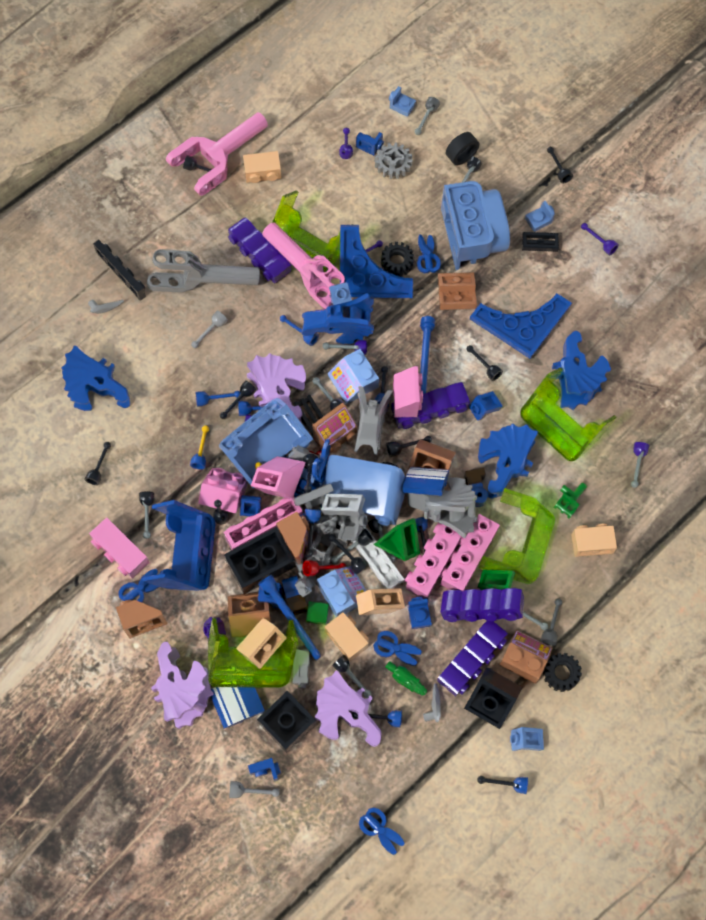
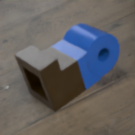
M484 468L467 470L464 474L465 484L472 485V491L477 496L475 507H482L488 497V493L483 488L482 483L486 476Z
M293 576L281 580L287 605L294 616L308 612L306 600L298 593L295 586L298 577Z

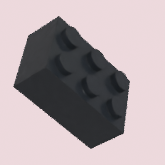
M277 527L224 554L225 561L243 594L259 587L258 584L266 577L272 575L273 578H276L296 567V561Z

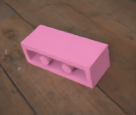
M105 518L89 533L92 538L90 542L98 550L102 548L106 552L104 556L111 563L115 561L119 565L117 569L124 576L128 574L133 579L150 563L147 556L108 518Z

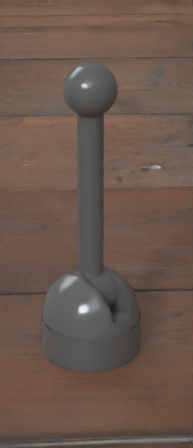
M557 598L554 602L556 606L550 629H546L542 633L540 640L551 646L556 645L558 639L554 626L559 606L562 605L560 598Z

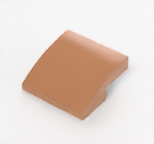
M474 272L438 273L440 310L477 308Z

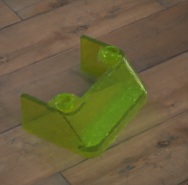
M295 190L283 195L272 223L275 222L312 259L317 255H321L334 265L340 257V232L338 236L332 237L327 244L300 227L302 216L298 210L293 208L299 192ZM323 266V272H327L329 269Z
M560 367L546 375L521 408L520 415L533 430L538 431V434L566 460L575 461L601 438L617 417L613 415L602 422L601 425L596 422H590L584 428L574 421L556 404L560 399L561 392L554 384V381L564 370Z
M504 488L500 502L518 507L524 515L532 518L522 552L510 550L505 553L502 562L482 556L479 569L514 571L513 580L532 584L539 576L554 527L555 517L536 498Z
M212 618L208 638L209 684L213 687L280 688L287 685L290 680L298 646L293 620H289L285 635L287 639L259 669L248 661L236 649L237 647L229 646L228 638L218 632L216 618Z

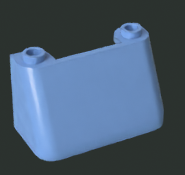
M275 398L220 442L219 447L251 485L257 470L255 468L257 462L263 465L277 456L283 457L297 445L307 448L313 438L288 405L281 399Z
M330 455L326 465L324 485L331 483L334 491L328 494L363 495L365 498L362 509L364 514L375 516L381 525H396L405 495L402 488L405 480L403 470L392 465Z

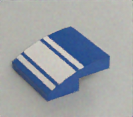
M410 467L402 487L403 493L442 496L444 486L446 487L449 470Z
M250 674L211 689L214 693L211 698L224 729L242 723L251 717L263 714L265 711Z

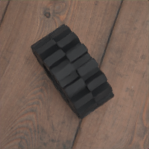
M392 242L389 243V247L386 245L384 250H382L381 267L383 270L396 276L399 274L402 277L403 273L407 275L408 270L411 271L413 266V250L409 249V245L404 247L403 242H401V245H398V242H395V245ZM394 255H400L404 258V262L395 264L391 262L390 258Z
M568 653L553 655L544 667V680L555 691L560 690V692H564L565 690H571L578 684L582 676L580 672L582 668L578 665L579 661H575L572 655L567 656ZM559 665L566 666L570 671L569 678L566 680L557 678L555 668Z

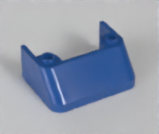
M176 500L152 505V509L166 514L168 530L176 533L172 570L163 569L159 575L143 577V582L165 589L191 591L207 589L210 582L216 526L213 516Z

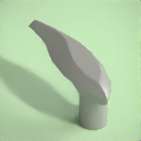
M122 299L98 305L94 300H90L88 305L91 307L90 312L99 314L114 309L124 301Z
M435 683L431 703L433 711L423 714L425 722L434 719L436 722H439L441 717L440 695Z

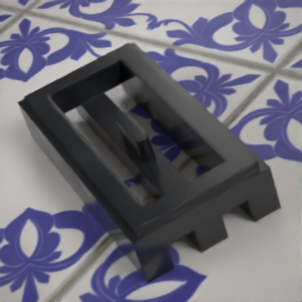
M522 233V251L558 252L559 250L558 233ZM527 238H534L537 240H527Z
M308 395L305 399H300L299 402H294V407L304 406L313 423H316L317 419L309 408L308 402L319 420L324 417L311 395ZM301 409V418L313 436V427Z

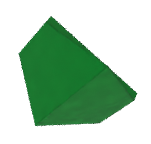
M415 518L398 524L373 545L403 561L420 555Z
M483 569L477 588L480 590L511 588L515 572Z

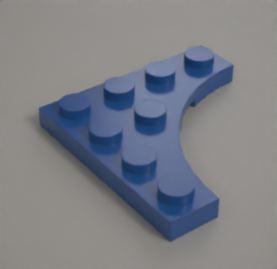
M340 225V272L345 278L344 282L348 283L351 297H361L369 293L370 298H413V278L399 277L380 268L364 249L359 225Z
M556 293L551 300L540 306L539 309L532 312L526 311L515 314H504L502 311L494 310L480 303L471 314L470 320L531 359L571 307L572 303Z

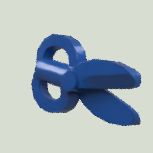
M419 234L418 245L423 255L419 256L417 260V268L424 274L428 272L435 273L440 269L441 263L439 257L433 254V237L428 235L426 245L423 236ZM432 259H434L437 263L436 267L434 268L432 265ZM422 260H425L426 269L421 266Z
M330 439L325 440L321 456L316 458L312 465V476L315 478L316 483H322L325 478L326 465L331 450L329 445Z
M155 568L148 571L142 576L138 585L133 582L124 584L119 590V598L122 601L132 600L140 594L137 601L142 603L144 593H149L159 588L158 586L143 582V577L157 575L158 570ZM129 588H134V589L131 590L129 593H127L126 595L123 596V593H124L127 589H129Z
M390 631L380 632L377 641L373 645L377 655L387 658L395 653L402 662L412 666H416L417 661L408 654L421 655L422 653L416 646L404 643L398 644L397 636ZM382 637H391L394 640V643L385 640ZM378 645L381 646V647H383V648H386V649H388V650H390V651L387 652V653H386V652H382V651L378 648Z
M368 809L366 815H363L359 820L360 829L368 836L378 834L385 850L395 855L397 852L391 841L404 846L403 839L394 830L385 827L386 817L380 809ZM371 813L378 814L382 823L380 824ZM364 820L374 829V831H369L365 828Z

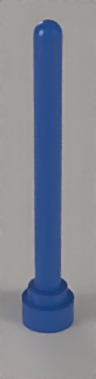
M424 316L420 321V327L423 331L420 373H422L421 391H423V394L426 393L430 335L435 328V319L431 316Z
M270 575L263 579L258 585L263 591L265 590L266 593H270L313 658L316 660L320 659V652L277 591L276 581L273 576Z

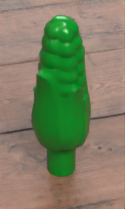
M391 661L388 662L385 668L393 673L392 677L399 684L405 686L411 692L414 691L421 696L426 695L427 689L419 682L420 679L415 677L407 668L400 665L397 667Z

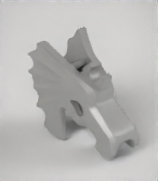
M358 386L360 422L354 451L357 452L361 445L366 444L373 447L374 454H378V450L381 448L382 426L385 422V415L388 412V404L393 399L391 397L393 391L388 390L381 403L377 404L376 400L366 402L364 387Z
M448 478L447 484L450 491L443 490L442 496L408 493V505L424 511L425 519L430 518L435 522L450 527L463 538H466L468 533L474 532L473 523L477 522L475 514V500H477V496L472 491V485L464 484L465 479Z

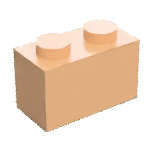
M278 151L243 155L246 183L281 179Z
M598 524L595 527L588 528L587 525L576 527L571 534L575 557L613 554L617 549L614 526Z
M401 588L370 589L356 595L359 615L389 614L405 608Z
M343 612L324 627V631L350 662L368 648L369 643L367 641L369 638L362 630L359 632L355 627L356 622L350 615L346 616Z
M262 618L236 649L248 661L261 669L287 637L275 625Z

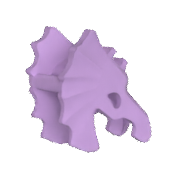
M271 353L266 357L256 355L253 361L247 363V367L251 371L247 373V378L257 388V391L254 393L255 399L257 397L263 399L259 401V406L263 407L271 400L279 398L288 405L301 422V408L299 406H292L289 397L291 391L288 386L304 390L306 373L303 365L296 366L293 364L292 358L285 360L281 356L272 355Z
M163 642L157 652L161 676L157 679L156 684L151 687L152 691H159V695L154 697L157 702H163L165 721L168 722L174 719L175 726L178 729H181L183 726H192L196 717L203 716V712L207 707V700L214 694L210 686L215 682V678L210 670L203 667L198 661L193 662L187 677V674L181 671L176 664L177 659L180 658L178 650L174 647L171 648L168 642Z
M335 671L332 676L326 677L323 688L317 691L316 706L318 712L315 715V720L321 723L319 732L329 739L337 740L339 736L337 721L338 718H342L352 728L359 727L367 733L365 741L371 746L376 747L381 740V730L367 713L372 697L369 696V698L364 699L362 693L365 690L361 688L355 692L348 686L338 671ZM351 711L358 714L357 720L353 719Z

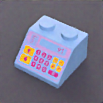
M361 349L345 356L328 373L329 378L346 404L358 399V386L364 387L365 394L379 388V377Z
M351 566L333 570L317 579V586L335 617L343 612L347 614L358 608L356 595L366 591Z

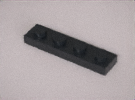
M99 239L94 242L95 251L140 301L146 297L144 284L134 278L133 272L128 267L125 268L121 259L117 255L114 256L112 254V250L106 243L103 244Z

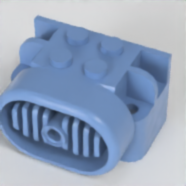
M475 181L444 185L441 211L455 269L459 270L461 261L470 260L471 264H475L477 259L485 258L490 253L507 251L510 245V230L500 192L497 189L482 191L481 185Z

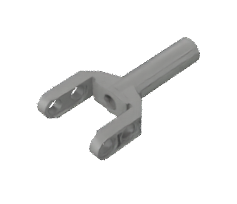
M159 249L153 254V264L160 269L184 270V274L155 272L148 276L147 286L152 291L180 293L193 289L201 282L257 286L260 280V271L258 267L201 264L198 256L190 251ZM164 256L166 261L163 263L158 262L156 257ZM182 257L185 262L179 264L175 261V258ZM156 278L160 281V284L153 285L150 280ZM174 279L178 281V285H170L169 280Z

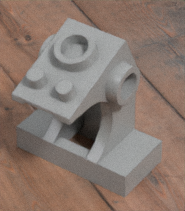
M330 483L311 490L309 493L292 498L295 506L305 503L307 509H312V507L319 504L323 506L325 494L334 490ZM337 515L321 516L320 520L314 523L313 531L316 530L318 535L331 533L336 528Z
M326 494L321 511L324 515H338V525L341 526L338 540L356 541L364 527L367 526L368 519L362 510L365 502L363 495Z
M334 528L331 533L317 535L311 548L313 552L312 557L304 556L303 562L314 560L319 566L329 565L332 559L330 555L336 544L329 541L328 537L330 534H335L337 539L340 530ZM338 540L345 548L350 540ZM319 543L328 547L326 552L317 550Z

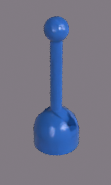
M285 315L280 316L281 322H286L302 333V329L289 321ZM317 332L314 333V336H303L304 342L309 346H313L319 338Z
M204 391L195 392L197 407L207 405L210 399L237 398L241 394L240 391H235L229 394L209 396Z
M238 401L239 416H246L252 410L263 408L251 406L247 401Z

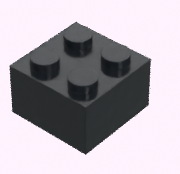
M288 691L257 719L258 724L286 753L316 725V720Z

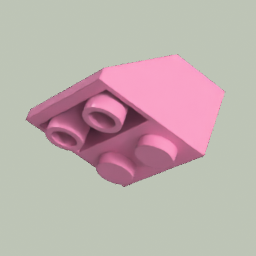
M418 366L394 374V417H417L418 410H422V373H418Z
M277 456L257 467L251 486L266 494L292 499L305 462Z
M212 468L202 482L198 504L217 508L214 506V501L220 500L222 502L221 510L236 513L240 507L241 496L245 493L248 481L241 473H231L222 468Z

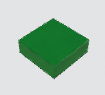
M309 601L306 622L326 625L329 604Z

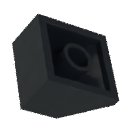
M487 667L464 709L500 729L523 687Z

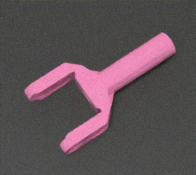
M257 112L217 142L205 137H191L167 155L166 161L172 167L180 166L184 163L187 155L194 156L201 151V154L215 167L202 176L195 185V191L201 196L205 195L227 179L228 155L267 128V121L261 113Z
M275 222L266 226L262 233L263 237L300 272L310 296L323 309H326L332 304L329 296L331 295L329 287L335 284L331 280L338 278L341 280V283H344L345 278L343 274L324 256L317 255L312 259ZM323 266H326L329 270L323 272ZM324 291L327 293V296L319 297L317 293Z

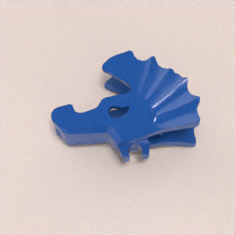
M366 293L352 301L331 305L322 310L303 313L302 335L314 336L316 332H326L328 334L343 333L336 339V342L340 344H353L356 339L363 340L364 336H369L374 331V326L370 324V314L373 311L371 306L374 304V298H370L369 293Z
M579 331L572 332L566 338L563 345V358L552 365V370H558V372H554L553 378L560 381V408L568 407L574 410L580 404L586 406L597 392L602 391L600 384L607 381L605 374L611 371L609 362L604 356H600L592 367L587 366L585 355L579 351L577 343L582 341Z
M75 345L71 352L65 354L66 364L61 367L63 379L66 382L64 390L69 392L68 398L75 402L74 408L83 411L92 410L88 395L89 391H93L103 397L107 395L113 396L118 400L117 405L122 408L130 406L128 390L113 379L115 369L113 363L107 367L105 366L107 363L106 359L102 358L97 362Z
M512 423L509 426L502 427L499 431L491 430L490 437L487 439L481 438L478 453L479 463L499 457L496 468L498 478L495 481L490 480L487 491L488 498L493 499L502 496L512 478L528 477L529 471H526L524 468L527 466L532 468L533 462L528 460L527 456L535 445L534 439L538 431L531 430L527 424L517 427Z

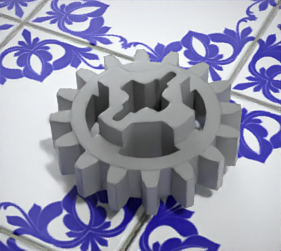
M395 142L394 146H391L390 143H388V147L382 145L381 150H377L374 161L375 168H378V173L383 172V177L389 175L390 179L393 176L399 179L400 174L405 176L406 172H410L413 160L412 154H409V149L404 150L403 144L398 147Z

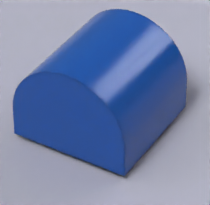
M242 495L240 516L250 517L260 513L262 497Z

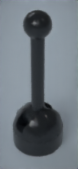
M548 147L547 152L552 155L560 169L558 171V179L563 184L569 182L573 178L572 172L568 168L561 166L554 153V148Z
M189 155L186 156L183 164V169L189 171L196 168L207 172L212 170L198 165L197 160Z
M472 345L467 346V352L472 353L487 368L486 374L491 381L497 380L502 375L503 370L497 365L490 366L474 351Z
M247 380L243 382L240 387L241 394L225 412L220 413L221 419L227 418V414L243 396L250 397L256 392V388Z
M426 436L424 439L421 440L430 443L432 441V438L430 436ZM419 440L402 445L397 441L387 442L388 454L390 457L397 456L401 453L402 448L417 445Z
M110 442L103 444L104 449L96 468L87 472L84 479L87 483L99 485L101 481L99 468L107 450L111 447Z
M307 454L303 458V462H305L304 468L308 470L307 484L304 487V491L307 493L312 490L310 486L312 465L314 460L318 458L314 454Z
M215 500L214 506L217 509L213 514V518L217 524H225L229 520L228 511L221 510L222 502L220 500Z
M335 534L329 535V541L334 542L351 559V568L356 574L360 573L368 565L363 558L353 557L336 539Z

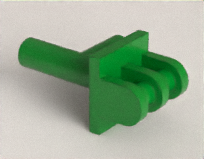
M580 483L575 491L563 485L560 489L563 495L553 508H558L561 510L560 513H565L568 515L567 518L570 519L580 505L576 501L586 490V484Z

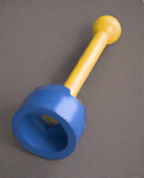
M207 425L202 427L203 434L199 453L195 454L190 462V466L194 469L202 470L206 466V458L202 455L206 433L209 431Z

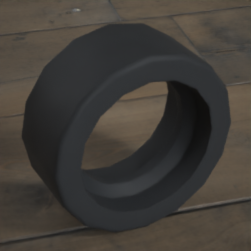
M464 132L450 142L445 154L454 165H462L476 154L480 143L471 132Z

